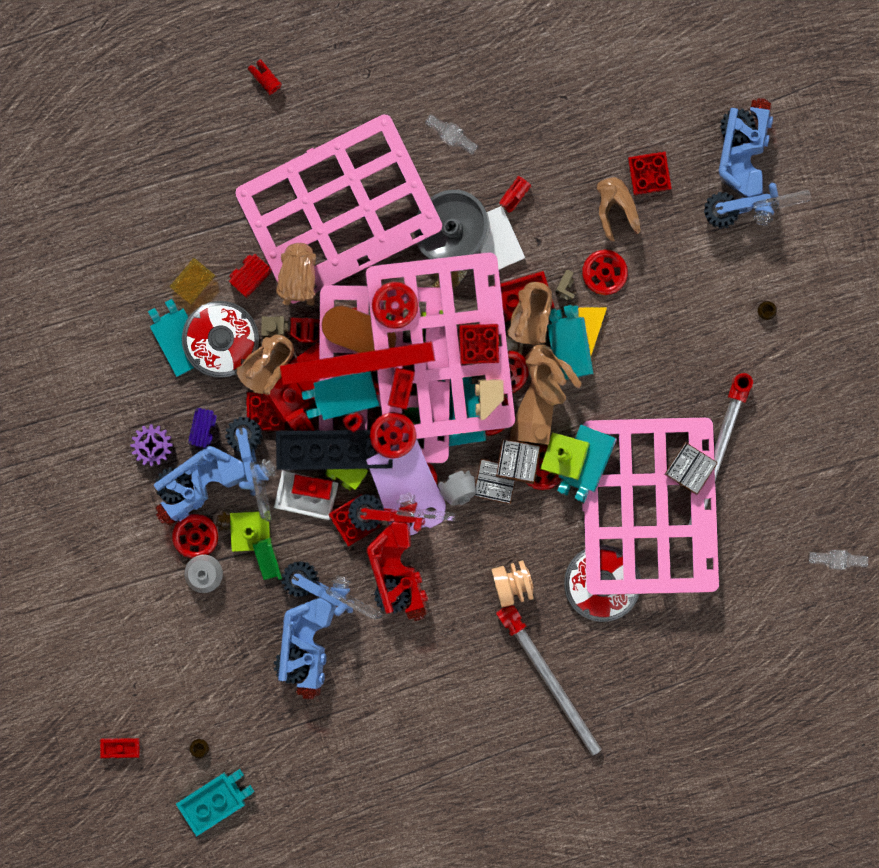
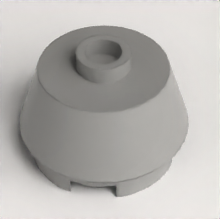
M469 470L466 474L463 471L448 476L449 479L446 483L440 482L438 484L439 494L452 506L463 505L469 502L476 494L474 476H471Z
M198 555L187 563L184 575L186 583L191 589L199 593H208L220 585L223 570L218 560L214 557Z

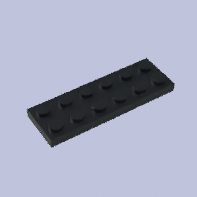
M351 430L276 431V470L393 469V459H389V464L368 465L366 460L378 454L371 444V430H356L354 432H351ZM384 436L378 438L381 446L387 443L384 440Z

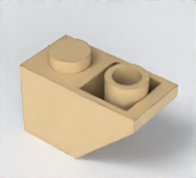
M502 379L478 380L479 384H475V395L479 396V404H476V415H479L480 420H485L504 400Z

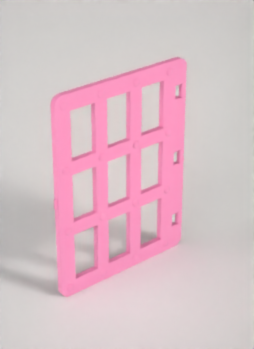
M385 114L315 149L307 150V153L236 189V197L270 268L273 270L272 272L277 282L282 267L281 254L285 253L289 245L294 243H305L308 245L316 240L319 241L327 260L314 266L315 284L317 286L314 288L315 293L321 291L324 286L334 285L439 233L443 227L439 215L391 117ZM382 131L391 152L355 169L346 149ZM335 155L344 175L308 193L299 173ZM397 162L406 183L370 200L360 180ZM289 179L297 199L261 216L252 196ZM350 186L359 206L323 223L314 203ZM412 193L421 214L385 231L375 211ZM303 209L312 229L276 247L267 227ZM365 217L374 237L338 254L328 234ZM421 229L423 235L412 240L410 234ZM367 255L370 261L359 266L357 260ZM291 300V303H292V304H295V303L299 302V301Z
M480 253L369 267L366 271L375 350L389 348L387 333L410 330L411 344L423 343V328L445 326L449 367L426 370V362L414 364L415 375L413 383H416L421 422V424H414L416 439L513 426L515 415L496 255L493 253ZM473 269L478 310L455 313L450 271ZM439 273L443 314L420 317L418 300L417 314L413 321L405 327L398 329L387 328L376 320L372 312V299L375 292L382 286L381 279L404 277V283L414 291L418 299L416 275ZM494 274L495 287H489L487 275ZM380 300L379 304L380 309H384V302ZM479 322V324H498L502 346H499V363L461 365L457 324ZM391 368L377 370L382 415L396 412V407L388 406L394 374H392ZM485 375V380L502 379L504 394L507 393L508 406H502L501 402L485 420H480L479 417L467 418L462 377ZM451 379L455 420L432 422L428 382ZM396 421L394 426H397L400 429H402L403 426H398V423ZM387 422L383 423L384 431L390 426ZM392 432L390 434L391 439H395L397 437L396 432ZM403 433L402 440H408L409 434Z
M327 285L321 289L319 359L334 357V353H358L330 342L323 334L322 319L325 313L334 307L335 300H357V310L369 314L367 286ZM417 287L419 302H426V316L440 315V310H443L440 288ZM388 291V297L396 296V291ZM406 294L402 295L403 301H407ZM398 302L392 303L393 309H397L399 307ZM391 315V320H394L395 315ZM445 326L426 328V342L433 341L436 361L426 362V370L449 367ZM403 331L395 332L397 336L395 347L411 345V342H403ZM396 367L391 368L392 374L395 373ZM445 379V382L439 380L429 381L428 388L432 422L447 421L450 414V379ZM377 394L379 407H381L380 395ZM410 395L408 407H419L417 395ZM396 407V412L402 414V409ZM368 409L357 411L364 418V423L358 430H368ZM319 415V431L333 430V418L323 420L322 415ZM397 421L398 426H402V422ZM444 435V441L438 440V436L424 438V448H421V451L427 463H443L448 459L449 435Z
M709 418L586 421L583 424L584 426L607 435L619 434L620 474L602 475L595 492L589 490L586 501L582 504V511L585 514L587 591L592 595L701 593L716 591L719 587L715 469L698 495L690 492L692 525L669 526L667 485L679 484L664 475L667 471L665 433L688 432L689 444L714 460L712 421ZM654 433L655 473L632 474L631 434ZM709 439V451H702V440ZM621 486L622 527H599L598 487ZM632 486L656 487L657 526L634 527ZM711 498V510H704V499ZM692 537L694 578L670 579L669 538ZM657 538L659 579L635 580L634 539ZM599 539H622L624 580H600ZM713 558V570H707L706 559Z

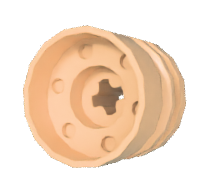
M523 560L518 562L520 568L518 571H516L514 563H511V573H507L504 566L491 569L501 607L513 605L514 595H518L519 600L524 602L522 593L525 592L527 593L528 600L534 599L533 583L529 570L524 565Z

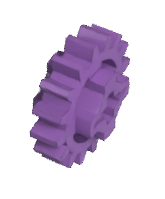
M150 424L149 429L146 426H142V432L136 431L138 437H132L135 444H131V447L136 449L132 454H138L139 456L136 460L140 461L143 459V465H146L148 461L150 466H154L155 461L158 465H161V459L167 461L166 454H172L168 450L169 447L173 446V444L168 442L172 437H166L165 435L168 431L163 430L161 432V426H157L156 429H154L152 424ZM156 433L163 438L164 442L156 438ZM147 434V438L143 442H140L142 437ZM151 440H153V443H156V447H153L152 451L147 446L151 443ZM140 449H144L147 452L148 458L141 453ZM160 449H164L163 452L161 453V455H159L158 457H156V456H157V452H158Z

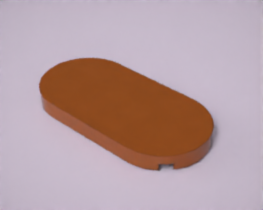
M336 306L325 313L322 319V331L330 342L358 353L375 350L371 315L347 306ZM387 333L389 348L395 347L397 342L396 333Z

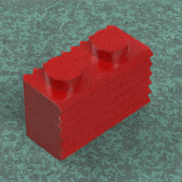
M256 254L253 256L248 255L242 262L244 266L240 270L235 269L229 276L231 278L229 282L245 298H248L273 271Z

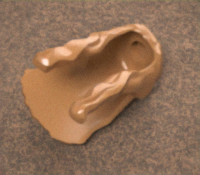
M615 177L600 181L597 185V190L601 195L599 216L606 237L610 241H615L608 219V212L614 203L624 210L631 227L638 234L641 230L635 203L624 182Z
M294 243L286 248L285 253L281 254L282 267L278 275L276 293L284 300L282 302L284 305H290L291 300L302 302L307 300V304L313 306L315 304L314 295L316 294L314 292L316 254L313 253V249L307 244Z
M531 282L518 293L519 303L512 314L511 324L507 333L516 342L537 345L546 342L548 318L552 305V291L543 283Z
M282 335L265 337L262 346L251 353L243 364L237 368V376L240 382L253 390L254 393L269 395L276 382L281 378L280 365L288 364L294 354L292 342Z
M538 344L526 355L525 362L530 371L532 384L538 395L552 406L563 404L566 400V396L559 384L563 386L566 383L560 368H563L576 388L581 387V382L571 366L565 361L558 359L550 347Z

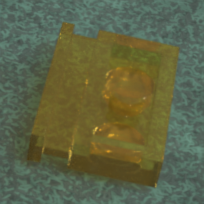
M193 258L169 287L192 305L216 275Z

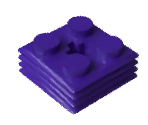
M195 409L188 440L189 445L205 448L206 445L211 444L212 434H209L211 426L214 427L217 415H213V410Z

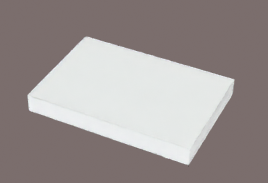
M500 206L487 212L490 230L488 239L480 252L495 254L498 261V270L525 259L503 207Z
M282 471L274 508L330 520L328 514L333 510L339 483L333 482L330 500L293 494L291 492L296 473Z

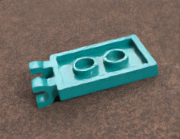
M170 299L165 302L170 311L166 315L160 317L155 308L149 310L148 313L155 323L150 328L176 377H179L194 369L187 360L182 347V332L189 317L184 308L178 310L174 301Z
M564 306L567 318L563 319L561 310L552 309L549 316L552 324L547 325L554 355L569 364L578 378L594 374L584 317L578 316V306ZM560 368L564 374V378L566 380H570L565 371L563 370V368Z
M371 371L337 376L314 382V389L301 392L303 400L315 398L317 408L306 411L308 419L322 415L323 420L380 405Z
M472 376L462 377L467 418L479 417V415H476V404H479V396L475 395V384H472ZM450 379V414H449V420H455L454 405H453V396H452V388H451V379ZM485 430L449 435V447L486 441Z
M580 425L575 439L588 442L590 445L579 480L559 475V478L563 481L557 491L567 496L570 487H576L579 490L576 493L575 499L585 503L589 490L595 492L617 439Z
M241 769L235 771L230 776H227L225 772L176 803V806L196 837L245 806L243 799L253 794L254 789L251 785L240 791L235 781L244 776Z

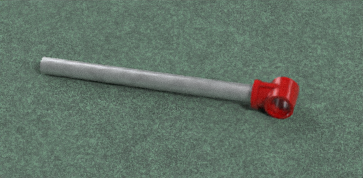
M747 373L737 374L732 379V385L728 394V398L731 400L714 447V460L718 462L715 467V480L741 403H746L750 389L753 386V379ZM739 378H744L747 381L745 388L739 387ZM704 499V510H706L709 499Z
M506 606L497 611L496 615L504 627L509 629L510 636L515 635L591 755L593 756L602 750L525 631L526 624L520 620L522 617L515 606Z

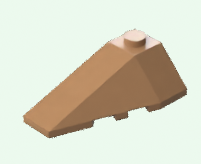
M532 382L515 415V423L511 427L510 440L549 445L553 406L545 402L538 395Z

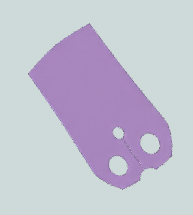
M417 440L408 454L393 459V469H370L384 506L383 508L399 510V507L404 506L402 502L408 500L416 501L418 505L414 514H423L425 516V511L429 507L437 510L435 518L428 519L425 516L426 522L422 527L431 528L442 522L446 504L443 497L439 494L440 491ZM399 445L390 447L391 451L399 450ZM378 453L366 461L368 465L389 464V459L391 458H386ZM415 522L410 527L411 535L418 533L413 528Z

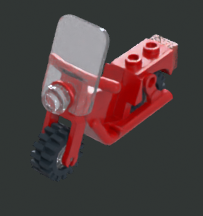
M410 492L399 495L400 499L396 500L400 504L398 510L383 508L384 506L380 503V500L376 499L373 495H361L351 503L348 510L350 522L357 529L360 528L363 531H368L376 528L381 521H393L367 547V555L377 584L374 592V600L377 602V607H380L386 614L400 612L409 601L410 588L412 601L405 609L408 620L414 619V621L424 619V615L428 613L426 605L428 597L426 591L422 590L420 583H422L420 572H416L413 566L402 565L400 559L403 551L411 545L409 523L415 522L413 528L418 532L421 530L422 525L425 524V518L452 521L455 520L456 513L416 509L418 505L414 500L416 497L411 495ZM386 575L404 576V577H403L402 579H400V578L395 579L394 577L386 578Z

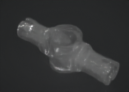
M432 114L429 115L425 124L437 131L440 136L439 138L451 147L459 146L471 155L476 152L478 145L465 137L463 129L452 122L444 123Z
M830 549L827 553L809 552V563L825 564L829 569L847 570L850 566L868 567V556L851 555V553L845 550Z

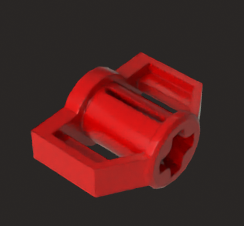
M290 318L289 335L299 343H315L320 340V319ZM296 323H301L300 339L296 337ZM314 324H319L318 338L313 340Z

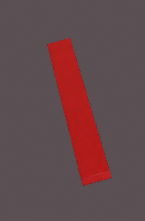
M433 341L285 364L280 365L283 385L432 362L436 361Z

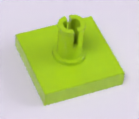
M552 432L541 469L579 480L590 444Z
M269 511L230 513L232 552L253 551L252 543L270 538Z

